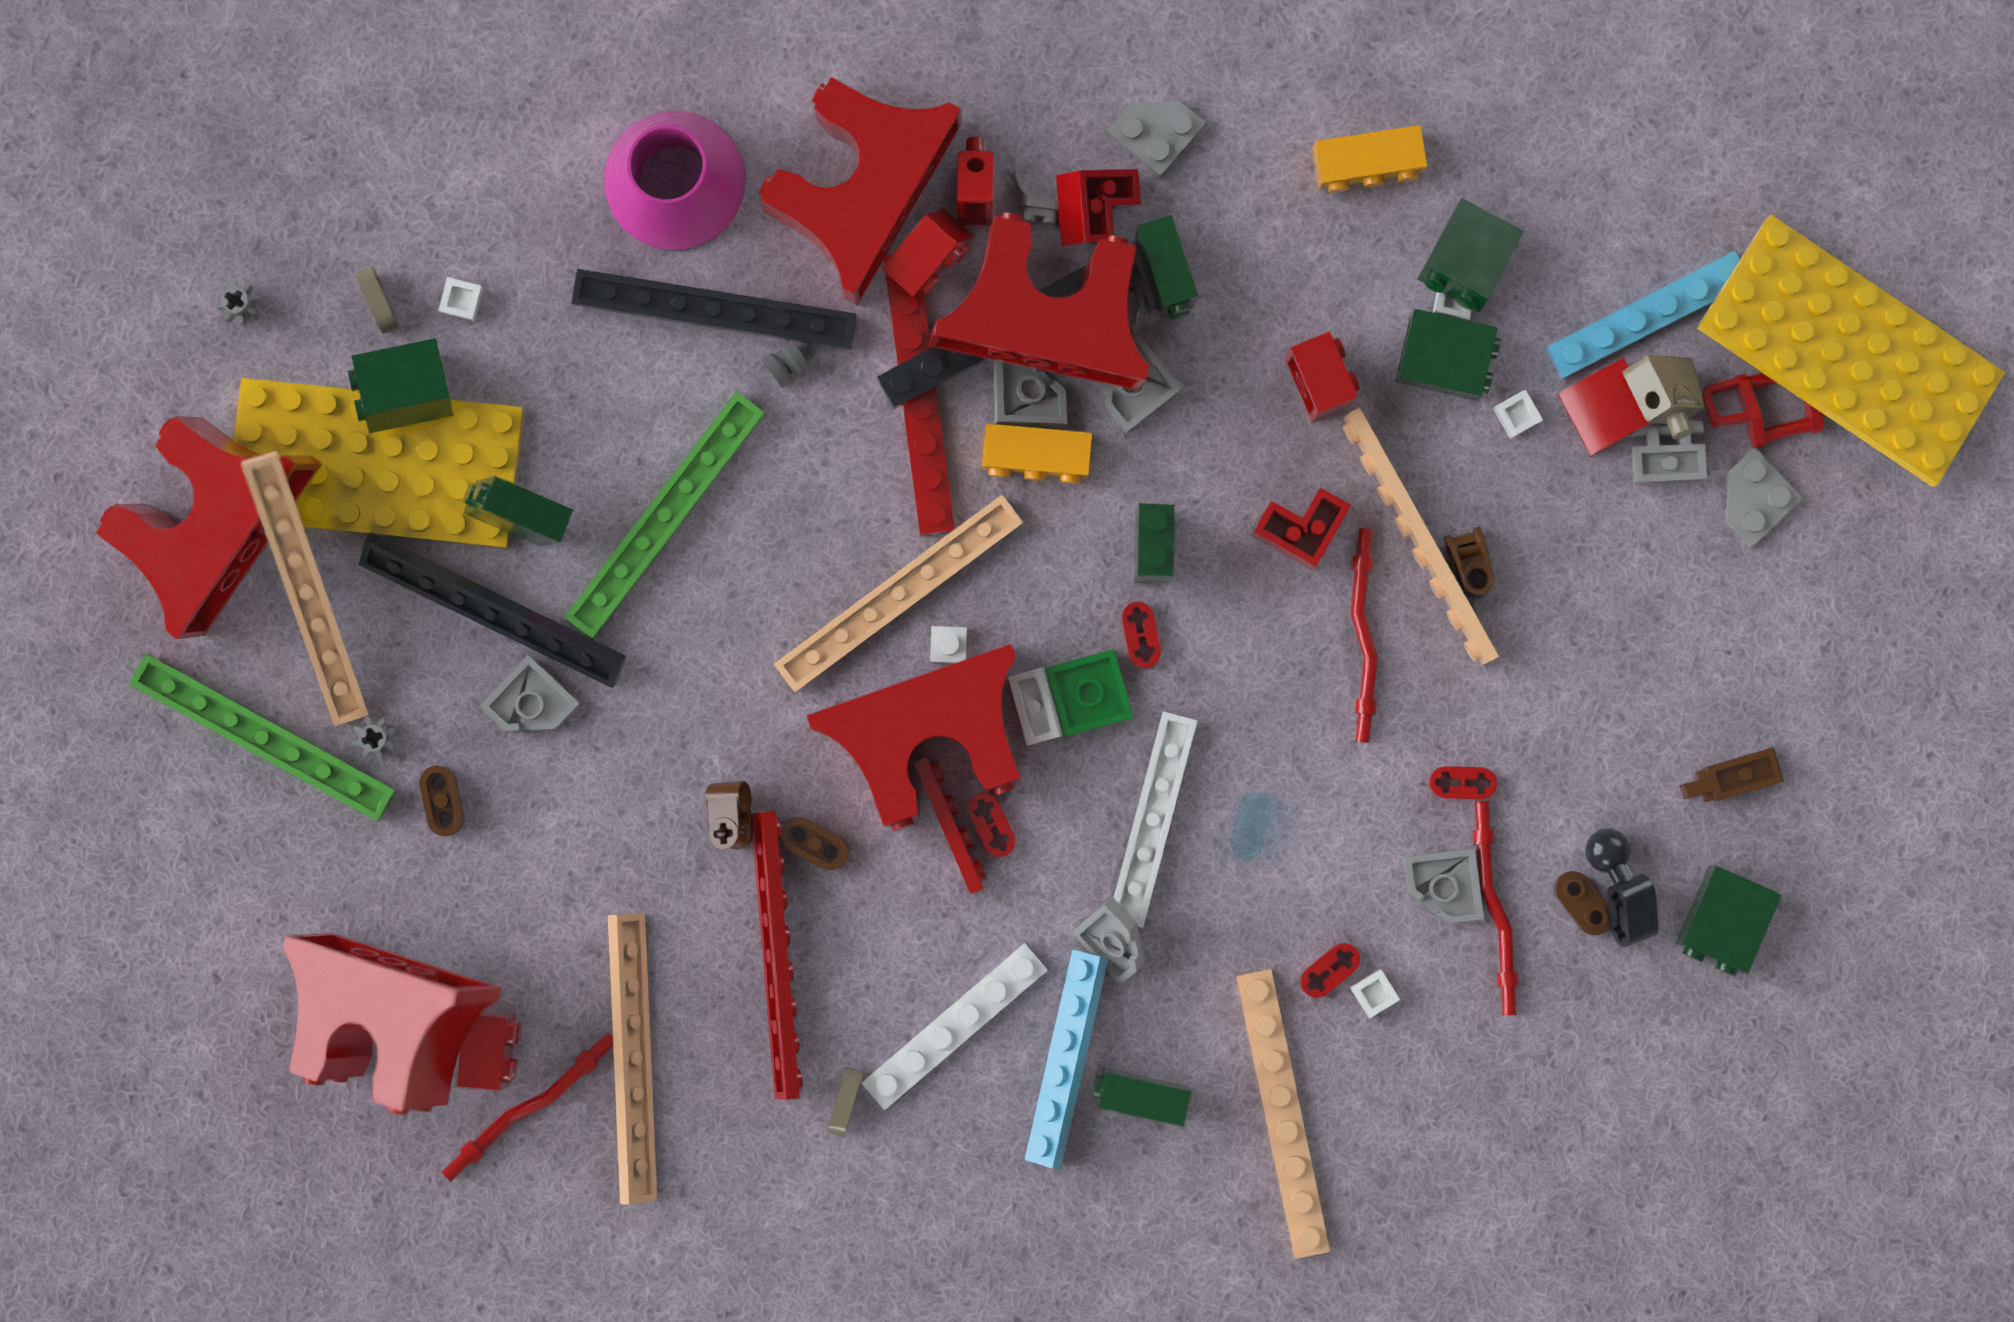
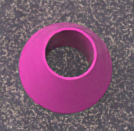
M664 111L640 119L626 129L618 138L607 159L604 188L612 214L628 234L653 248L679 251L687 250L713 240L730 225L743 200L745 172L736 145L720 126L695 113ZM673 146L684 147L692 150L702 158L701 176L692 190L685 195L675 199L664 200L654 198L641 190L640 175L642 168L648 158L658 150Z

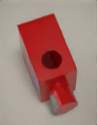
M973 136L966 139V151L958 152V222L962 225H991L993 221L994 152L987 151L986 138Z

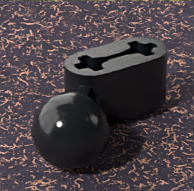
M1612 828L1600 829L1590 835L1586 843L1585 854L1590 865L1595 870L1608 873L1614 884L1609 886L1607 891L1610 928L1617 944L1625 948L1657 935L1659 924L1656 892L1653 883L1646 875L1640 874L1634 877L1629 869L1627 862L1630 857L1631 848L1628 839L1623 833Z

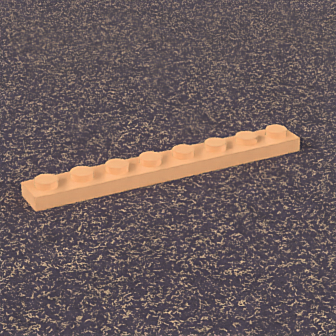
M1360 407L1348 413L1344 417L1346 424L1342 426L1344 433L1352 445L1358 443L1364 454L1360 457L1364 469L1369 475L1375 474L1381 484L1377 491L1386 506L1392 504L1398 515L1394 519L1397 528L1403 537L1409 535L1416 548L1412 549V554L1421 568H1428L1433 577L1429 584L1438 599L1444 597L1450 610L1446 613L1455 630L1462 629L1468 641L1464 643V646L1470 658L1474 662L1479 660L1481 665L1496 659L1499 655Z
M275 451L242 461L244 474L333 724L337 726L369 715L278 452Z
M1000 495L775 662V667L792 690L797 693L1023 525L1022 520L1004 496Z
M645 913L608 915L620 1204L657 1201Z
M1266 969L1237 975L1236 981L1294 1258L1330 1252L1272 970Z

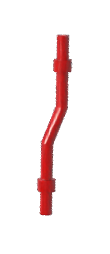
M1359 528L1356 556L1352 557L1351 570L1355 572L1350 615L1364 658L1360 699H1356L1355 713H1358L1355 742L1364 743L1370 742L1372 715H1376L1377 709L1374 693L1378 654L1365 615L1369 572L1373 571L1374 558L1370 557L1373 529Z
M1489 801L1475 802L1476 830H1472L1473 845H1477L1480 891L1498 929L1500 972L1497 973V987H1501L1502 1016L1517 1015L1515 986H1519L1518 972H1515L1513 929L1493 886L1491 844H1495L1494 829H1490Z
M607 1032L588 1051L584 1049L574 1059L576 1063L546 1091L506 1110L474 1141L470 1139L460 1148L461 1153L441 1171L445 1178L452 1182L471 1163L475 1165L485 1155L483 1151L514 1122L554 1103L585 1073L590 1074L599 1066L598 1061L613 1047V1036Z

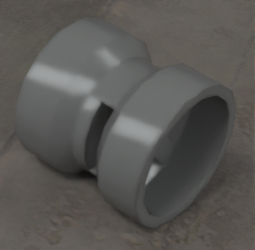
M791 339L782 345L780 352L769 354L762 359L782 389L791 383L793 376L804 374L811 369V366ZM781 358L784 360V362L791 370L790 372L787 371L783 363L780 361Z

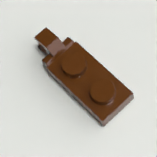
M1774 747L1703 767L1702 770L1696 771L1698 780L1679 785L1683 799L1703 795L1704 802H1715L1784 782Z

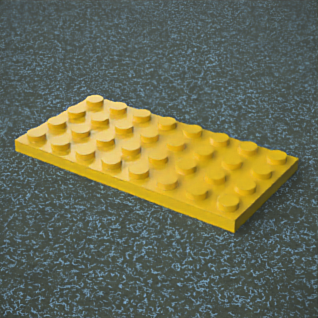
M1771 214L1761 225L1697 327L1698 330L1931 487H1935L1940 483L2005 374L2003 370Z
M241 378L234 441L261 455L275 451L278 452L279 457L284 455H310L322 463L295 503L303 527L365 534L372 532L376 535L508 549L510 533L463 514L467 505L463 503V498L468 486L471 483L475 484L476 480L497 476L516 484L524 416L523 407L451 400L454 416L369 434L366 420L358 421L354 400L361 399L359 390L352 392V389Z

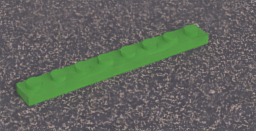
M737 391L734 393L564 618L592 639L596 638L765 416L764 411Z
M145 654L128 684L377 822H380L397 792L396 789L150 654Z

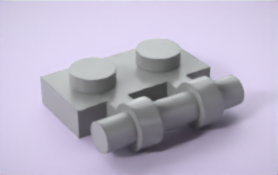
M1690 421L1693 433L1687 437L1677 439L1678 445H1659V436H1672L1668 424L1653 423L1631 434V437H1644L1646 441V446H1634L1632 448L1633 483L1706 480L1705 444H1691V435L1703 434V421Z

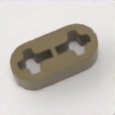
M371 266L356 273L359 285L381 332L385 334L399 328L398 319L374 267Z
M846 1067L830 1119L828 1133L845 1137L864 1071Z

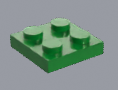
M1114 649L1045 668L1064 737L1133 718Z

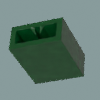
M1461 198L1417 280L1423 282L1431 291L1442 292L1453 298L1461 307L1480 313L1491 296L1524 231Z
M1172 215L1137 225L1135 241L1160 318L1169 316L1170 321L1190 315L1189 310L1194 308L1198 294Z
M1414 308L1410 313L1395 382L1478 401L1483 393H1489L1492 384L1493 373L1488 372L1490 359L1497 358L1501 339L1495 338L1497 327Z
M436 338L351 356L354 369L347 371L352 392L359 390L361 398L354 400L358 421L366 420L369 434L454 416Z
M497 476L476 480L475 484L471 483L463 498V503L467 504L463 514L538 546L561 543L573 509Z
M1138 504L1135 512L1134 583H1170L1174 574L1175 504Z
M1709 865L1675 944L1684 947L1682 954L1694 960L1703 962L1704 957L1716 961L1715 969L1734 977L1737 972L1749 974L1782 894L1716 865Z
M1104 1068L1102 1075H1095L1091 1095L1092 1098L1097 1099L1096 1103L1100 1109L1184 1127L1192 1091L1188 1086Z

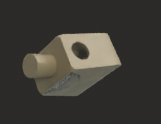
M1647 355L1622 371L1647 422L1668 424L1673 439H1681L1693 433L1689 418L1701 411L1704 403L1692 358Z

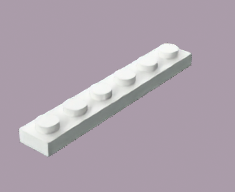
M1164 711L1161 715L1113 897L1128 911L1129 915L1136 921L1137 926L1143 928L1198 721Z
M1023 943L862 1082L863 1086L879 1105L886 1110L1048 971V969L1031 949Z

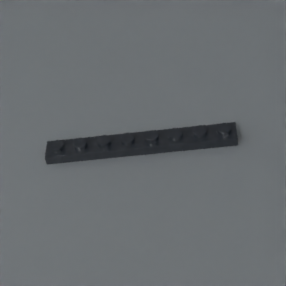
M1134 261L1129 284L1141 277ZM1085 266L1038 291L1053 298H1066L1078 293L1082 288V273ZM931 347L877 376V381L893 410L988 359Z
M577 269L571 304L578 307L784 340L791 339L796 342L846 350L852 349L857 319L856 313Z
M372 532L365 539L359 566L606 686L614 688L618 682L627 657L626 655Z

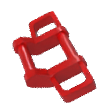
M1746 373L1740 374L1732 379L1706 386L1703 389L1702 399L1710 424L1718 428L1747 423L1752 448H1762L1766 446L1767 442L1809 431L1811 434L1824 431L1822 413L1804 400L1806 418L1764 429L1762 415L1753 389L1777 383L1764 373L1747 376ZM1736 388L1743 413L1726 416L1719 415L1716 411L1712 395Z

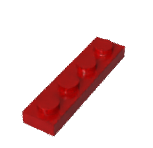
M925 757L914 762L970 894L984 889L981 882L986 880L987 877L980 861L972 862L967 849L973 847L966 828L958 829L953 816L959 814L951 794L944 796L939 786V783L945 781L937 761L930 764L928 758Z

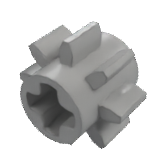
M231 280L230 288L226 290L218 289L222 297L221 302L215 304V307L218 310L227 311L224 315V320L228 323L237 317L238 321L245 326L247 317L250 315L259 316V313L255 310V304L260 303L262 298L258 295H250L254 287L247 282L241 289L236 281ZM235 298L245 302L241 308L232 303Z
M367 715L365 717L366 727L360 725L353 727L354 731L360 734L359 739L352 742V745H361L364 749L362 757L365 758L370 752H376V756L381 759L384 754L382 747L385 746L390 749L395 747V744L389 740V737L397 729H388L384 725L386 722L385 716L379 722H373L372 717ZM370 728H373L375 733L381 732L383 738L378 741V746L375 745L374 741H367L366 736L371 732Z

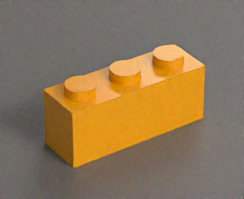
M1421 125L1315 141L1312 148L1319 189L1328 188L1329 193L1349 190L1350 184L1363 183L1365 188L1383 185L1384 179L1398 177V182L1414 181L1419 179V174L1424 173L1427 168Z
M985 424L982 470H989L988 476L997 478H1009L1010 472L1024 473L1025 480L1045 481V475L1058 476L1060 483L1080 484L1081 479H1088L1092 433Z

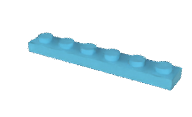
M1736 251L1547 346L1546 350L1561 379L1714 302L1740 260Z
M1072 950L1025 1160L1054 1169H1061L1109 958Z

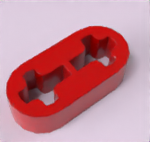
M1132 602L1124 608L1121 615L1128 655L1136 667L1148 669L1153 667L1161 656L1154 614L1146 603ZM1134 608H1139L1140 613L1147 614L1148 619L1142 622L1143 633L1137 634L1135 623H1129L1127 617L1133 614ZM1145 637L1148 648H1154L1155 654L1150 655L1149 662H1143L1142 657L1135 656L1134 651L1140 649L1139 638Z
M1444 766L1436 768L1431 772L1428 778V787L1431 793L1439 798L1480 800L1494 794L1497 788V778L1492 771L1483 767ZM1442 772H1446L1449 779H1460V786H1450L1447 788V793H1444L1441 786L1435 785V780L1442 777ZM1478 773H1482L1483 779L1489 780L1490 785L1483 788L1482 794H1479L1477 787L1465 786V780L1477 779Z
M977 794L968 805V813L989 854L995 857L1007 856L1015 847V837L1000 804L990 794ZM983 799L985 803L992 802L994 808L990 810V815L994 822L987 825L982 815L976 817L973 810L978 808L977 801ZM995 825L1001 835L1007 834L1010 838L1005 843L1007 849L1001 852L998 847L991 848L989 842L993 840V835L989 828Z
M1338 943L1332 946L1301 973L1299 981L1302 991L1314 998L1327 995L1357 970L1360 964L1358 950L1353 945L1347 943ZM1338 950L1344 953L1351 951L1352 956L1349 960L1352 965L1349 968L1344 965L1339 966L1334 971L1330 968L1338 960L1335 954ZM1325 970L1330 973L1322 980L1324 986L1322 990L1319 991L1317 988L1308 989L1307 985L1310 983L1308 975L1313 972L1317 976Z

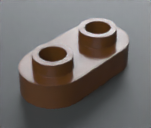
M431 766L422 773L419 780L427 824L435 834L451 836L461 830L465 820L457 778L453 771L445 766ZM437 777H442L445 780V787L438 791L434 788L433 782ZM446 811L450 812L453 816V820L449 825H444L441 822V815Z
M793 818L782 829V842L788 850L825 870L839 869L848 860L849 848L844 839L806 818ZM802 828L806 831L807 837L805 841H795L793 834L796 829ZM830 845L835 846L838 850L837 857L832 860L828 859L824 853L826 847Z
M1567 871L1559 875L1554 883V895L1579 929L1589 935H1601L1607 932L1611 927L1608 904L1588 878L1576 871ZM1572 882L1577 883L1579 886V892L1575 896H1571L1567 890L1568 885ZM1593 911H1598L1601 914V920L1598 924H1593L1590 921L1589 917Z

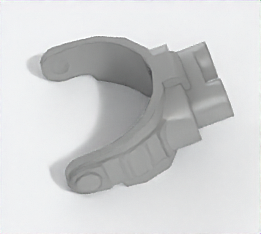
M1020 161L1016 162L1014 167L1015 183L1017 190L1021 194V208H1024L1023 221L1036 223L1037 218L1043 219V224L1057 225L1059 213L1058 197L1054 199H1040L1032 196L1022 186L1020 181L1022 166Z

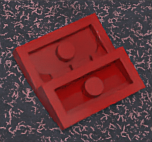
M1624 358L1600 369L1558 393V397L1590 457L1653 424L1645 420L1624 378L1622 371L1629 367Z

